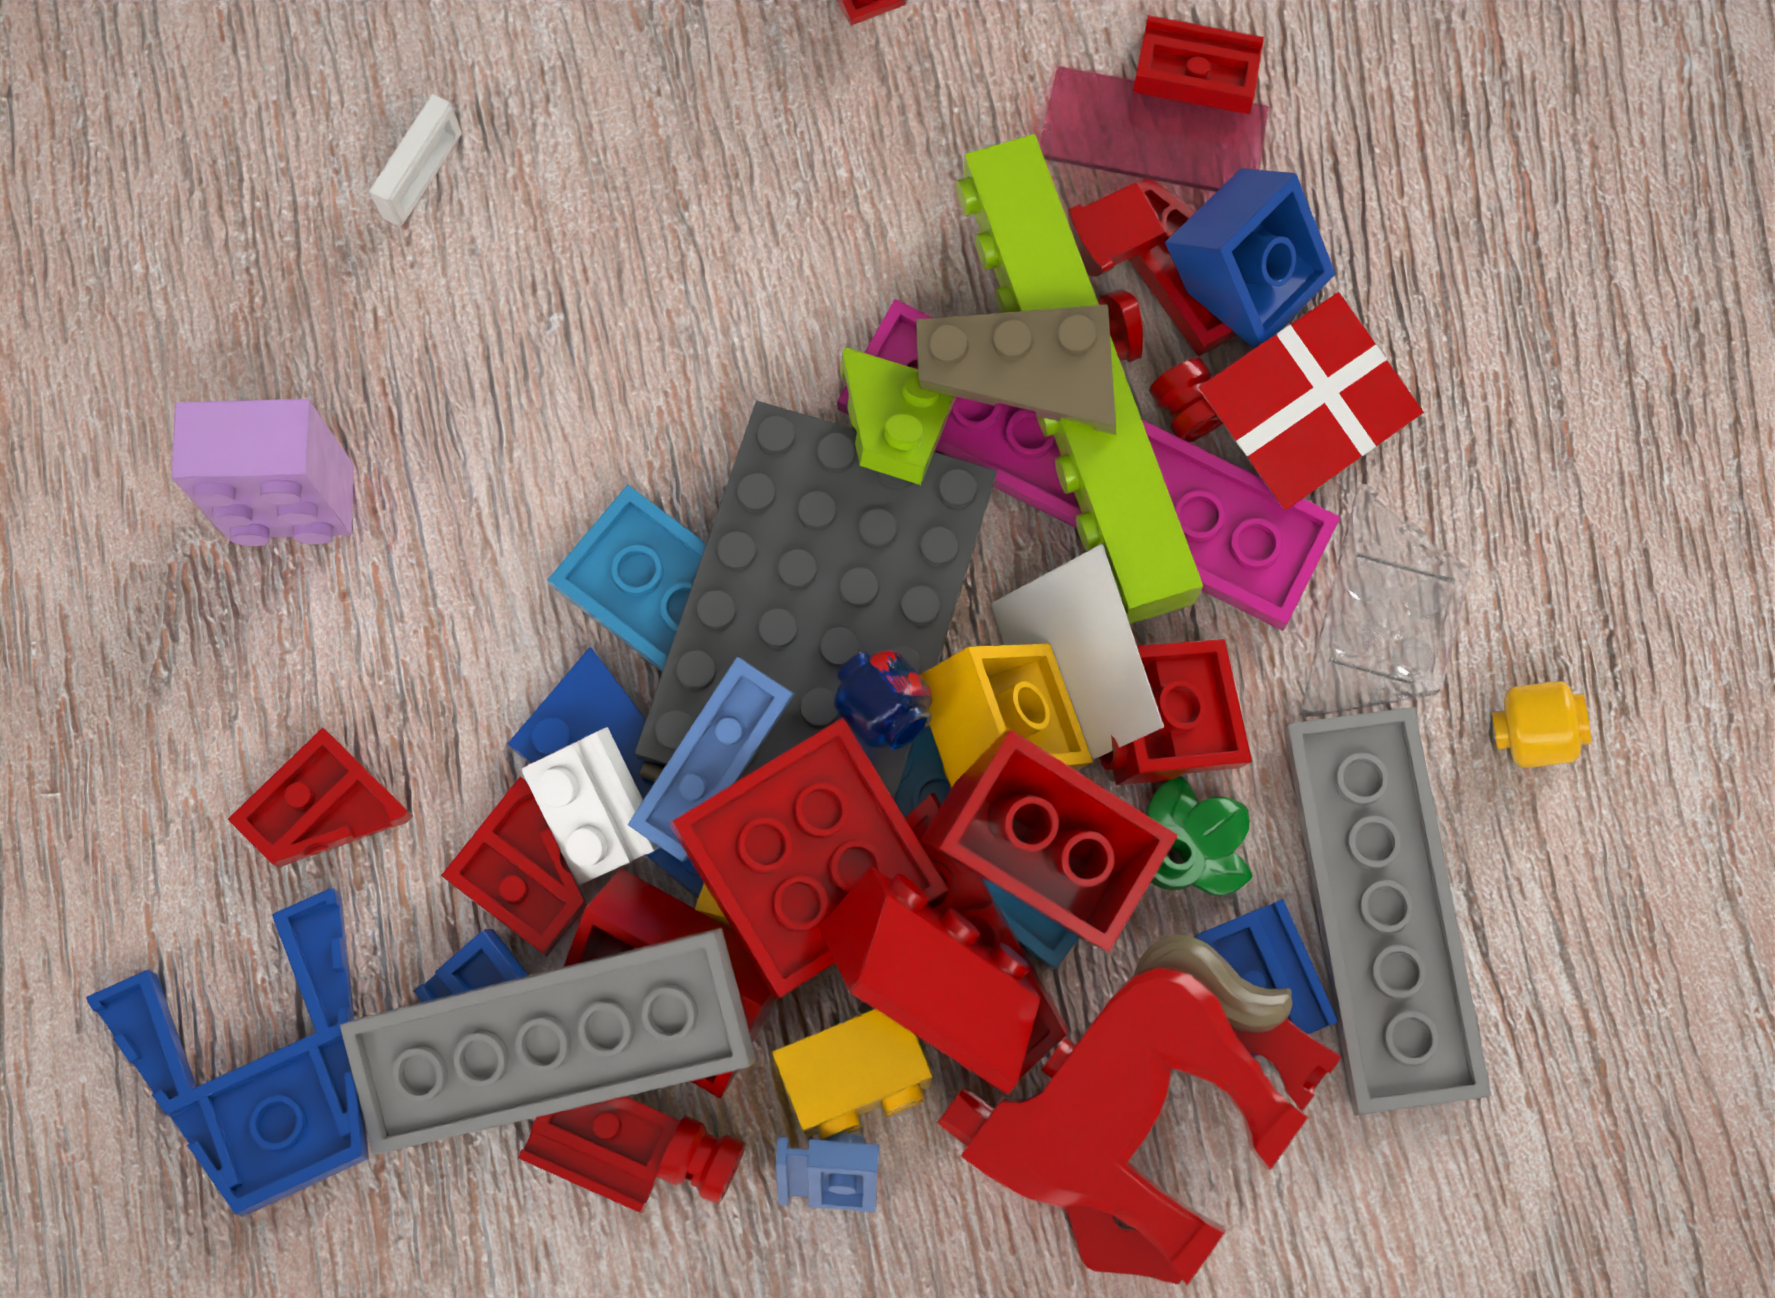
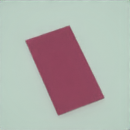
M1057 66L1039 144L1045 160L1217 192L1241 168L1260 169L1269 112L1268 105L1253 103L1250 115L1133 93L1135 80Z

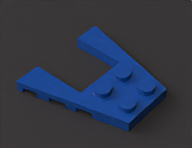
M333 887L272 914L316 1033L211 1081L196 1086L157 974L148 969L86 997L92 1010L100 1015L114 1035L113 1040L129 1063L135 1065L154 1093L152 1096L163 1112L171 1117L189 1143L187 1145L229 1207L234 1214L242 1217L369 1159L365 1121L340 1028L341 1024L354 1019L342 898L340 893Z

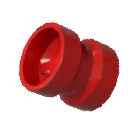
M1192 358L1172 367L1158 377L1149 387V393L1157 406L1170 410L1169 414L1172 417L1170 428L1174 435L1189 443L1208 435L1223 424L1198 388L1211 379L1212 376L1201 358Z
M684 1115L667 1146L657 1172V1177L676 1186L689 1180L691 1181L690 1185L697 1188L700 1197L720 1205L738 1169L747 1143L728 1134L720 1138L707 1133L703 1123Z

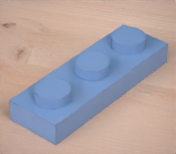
M737 657L627 825L680 861H687L689 857L668 823L740 780L795 696V693L748 662Z

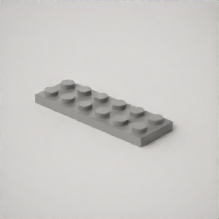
M1415 707L1288 723L1284 728L1285 740L1335 1015L1338 1020L1337 1026L1354 1116L1490 1097L1491 1091Z
M722 928L353 1019L340 1025L373 1155L750 1067L757 1062Z

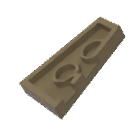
M1108 305L916 319L918 373L921 388L993 406L1002 403L1035 411L1039 417L1060 421L1061 418L1093 425L1094 430L1116 435Z

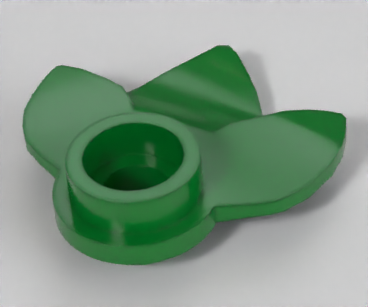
M1181 776L1169 779L1162 784L1151 797L1146 808V815L1178 835L1171 848L1181 855L1184 863H1174L1166 855L1151 883L1167 890H1182L1192 885L1212 896L1229 895L1241 889L1253 877L1247 864L1234 853L1244 841L1249 831L1250 817L1247 807L1243 803L1227 797L1208 798L1199 803L1192 788Z

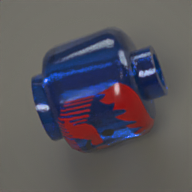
M885 650L870 655L864 651L853 656L840 669L838 679L841 681V684L835 693L834 706L838 714L842 718L844 717L850 728L867 746L874 748L889 746L892 750H898L915 740L929 725L932 719V713L929 711L933 700L931 688L898 652Z

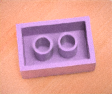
M309 399L175 402L171 478L227 539H230L235 544L244 546L265 545L269 543V538L293 537L295 541L300 543L325 544L332 541V536L352 535L354 464Z

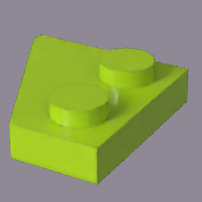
M845 347L841 358L840 375L841 379H846L849 393L847 408L851 425L857 431L855 446L859 465L921 485L955 403L956 396L921 388L918 369Z

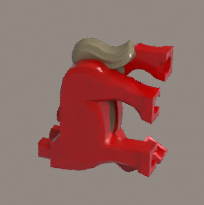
M1187 934L1165 936L1148 947L1139 959L1134 975L1108 1001L1078 1044H1075L1067 1037L1062 1040L1041 1069L1042 1072L1051 1078V1081L1043 1091L1028 1099L1004 1098L996 1108H993L965 1087V1089H961L937 1124L967 1146L960 1157L988 1177L1022 1197L1063 1207L1071 1222L1080 1257L1087 1268L1094 1272L1151 1277L1178 1285L1183 1280L1188 1286L1226 1233L1224 1226L1191 1209L1164 1191L1129 1162L1159 1117L1168 1093L1172 1069L1208 1081L1228 1096L1242 1116L1250 1150L1265 1169L1271 1170L1309 1118L1303 1111L1315 1096L1313 1091L1327 1072L1331 1073L1342 1056L1310 1037L1287 1018L1293 1004L1290 989H1267L1255 986L1242 979L1232 966L1209 944ZM1249 1053L1261 1055L1273 1064L1280 1075L1284 1091L1299 1109L1276 1091L1264 1074L1259 1062ZM1114 1216L1131 1227H1122L1114 1220Z

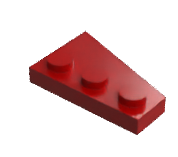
M1151 177L1139 182L1166 230V242L1196 212ZM1165 242L1128 259L1198 357L1237 336L1235 332L1187 293Z

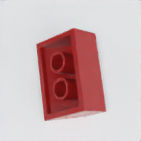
M1006 729L954 783L921 841L1082 940L1109 953L1178 835L1013 730Z
M870 866L819 928L849 992L1009 1095L1018 1083L1040 1002L1039 995L1026 977L1030 966L1007 945L999 942L992 949L978 938L981 934L978 929L957 911L949 908L942 915L929 906L927 903L930 899L927 894L904 875L897 873L891 880Z
M622 868L615 873L585 908L563 966L566 967L722 928L752 1044L776 1001L733 929L695 910V908ZM738 1070L690 1082L721 1099Z

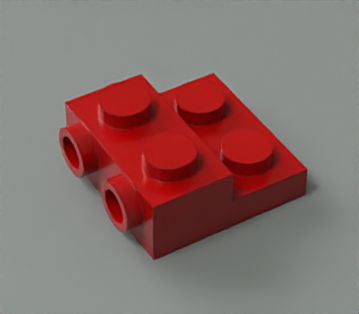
M1225 639L1137 645L1164 727L1120 748L1116 739L1111 735L1113 751L1098 758L1104 769L1113 770L1116 786L1168 781L1188 773L1239 769L1251 763V754Z

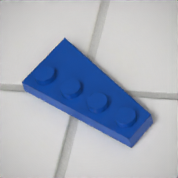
M591 647L588 648L507 743L515 753L529 764H532L608 727L643 800L655 783L640 777L641 768L647 761L637 759L635 755L646 719ZM661 847L644 855L697 899L699 898L704 882L689 858L687 861L682 862Z

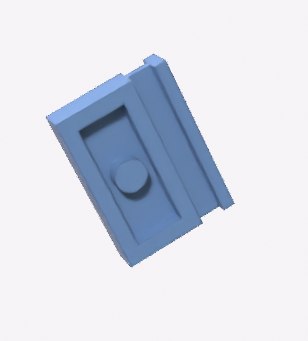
M837 1133L826 1138L825 1141L809 1139L808 1150L789 1148V1138L778 1137L775 1162L778 1205L789 1206V1196L808 1197V1206L811 1208L875 1212L879 1145L866 1144V1139L856 1134Z

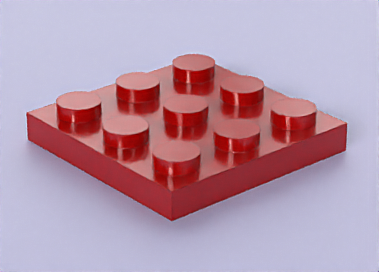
M844 717L668 823L774 999L783 997L835 963L819 928L870 866L891 880L897 873L904 875L927 894L930 899L929 902L948 891L947 886Z

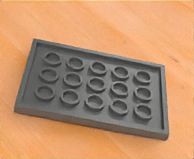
M756 400L635 751L637 759L665 767L735 659L739 657L795 693L788 707L740 779L844 717L895 801L923 710L913 696L912 698L919 706L918 709L900 687L898 688L901 692H898L889 681L888 671L882 669V673L871 664L870 658L872 655L885 650L898 652L904 657V665H908L918 675L939 663L996 481L997 470L934 452L921 485L860 466L855 446L856 429ZM901 667L903 673L905 674V676H903V678L905 679V677H906L907 680H908V674L911 673V672H913V671L909 670V669L906 667V669H907V672H906V671Z

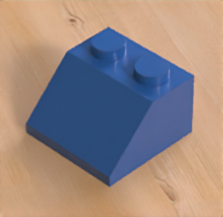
M1241 168L1165 242L1187 293L1252 348L1258 347L1280 332L1336 274L1296 173Z

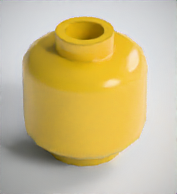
M1564 681L1510 688L1504 697L1505 710L1492 712L1497 749L1511 748L1513 760L1522 768L1574 762L1581 754V745L1591 744L1590 725L1584 693L1574 695L1572 688Z

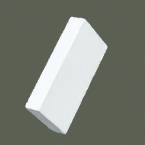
M434 94L430 96L369 190L381 218L398 227L404 224L462 134L450 102Z

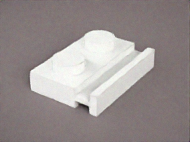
M608 727L521 768L578 886L660 848L627 825L643 802V799Z

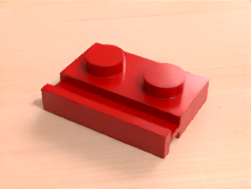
M1148 15L1132 92L1250 115L1255 98L1261 52L1265 37Z
M626 1096L536 1117L531 1128V1134L524 1149H521L518 1159L643 1214L654 1185H656L659 1179L657 1172L664 1153L681 1120Z

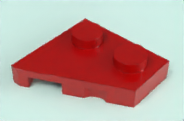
M322 727L242 804L228 820L271 864L279 868L405 824L413 815Z
M521 776L441 875L546 957L587 906L584 896L561 853L527 781Z

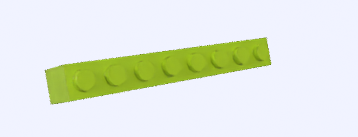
M1031 134L964 154L963 179L956 180L955 183L957 196L964 215L970 216L974 214L980 233L975 234V243L980 262L985 271L994 269L1000 288L995 289L998 312L1099 305L1036 135ZM1110 336L1116 435L1094 430L1093 425L1061 418L1060 421L1039 416H1037V419L1045 437L1054 435L1061 456L1055 458V466L1060 484L1065 494L1075 493L1082 514L1076 515V525L1082 545L1086 551H1089L1103 544L1129 624H1133L1194 605L1203 588V583Z

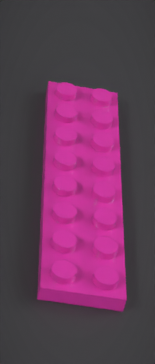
M894 299L864 353L918 369L916 319L933 317ZM846 384L837 400V409L849 415L847 408L849 393ZM956 397L935 453L997 470L994 488L1077 529L1076 515L1082 514L1075 493L1065 494L1062 489L1055 466V458L1061 456L1054 435L1048 437L1043 435L1036 412L1002 403L993 406ZM1142 420L1203 583L1201 591L1283 631L1341 517L1306 499H1301L1284 511L1261 477Z

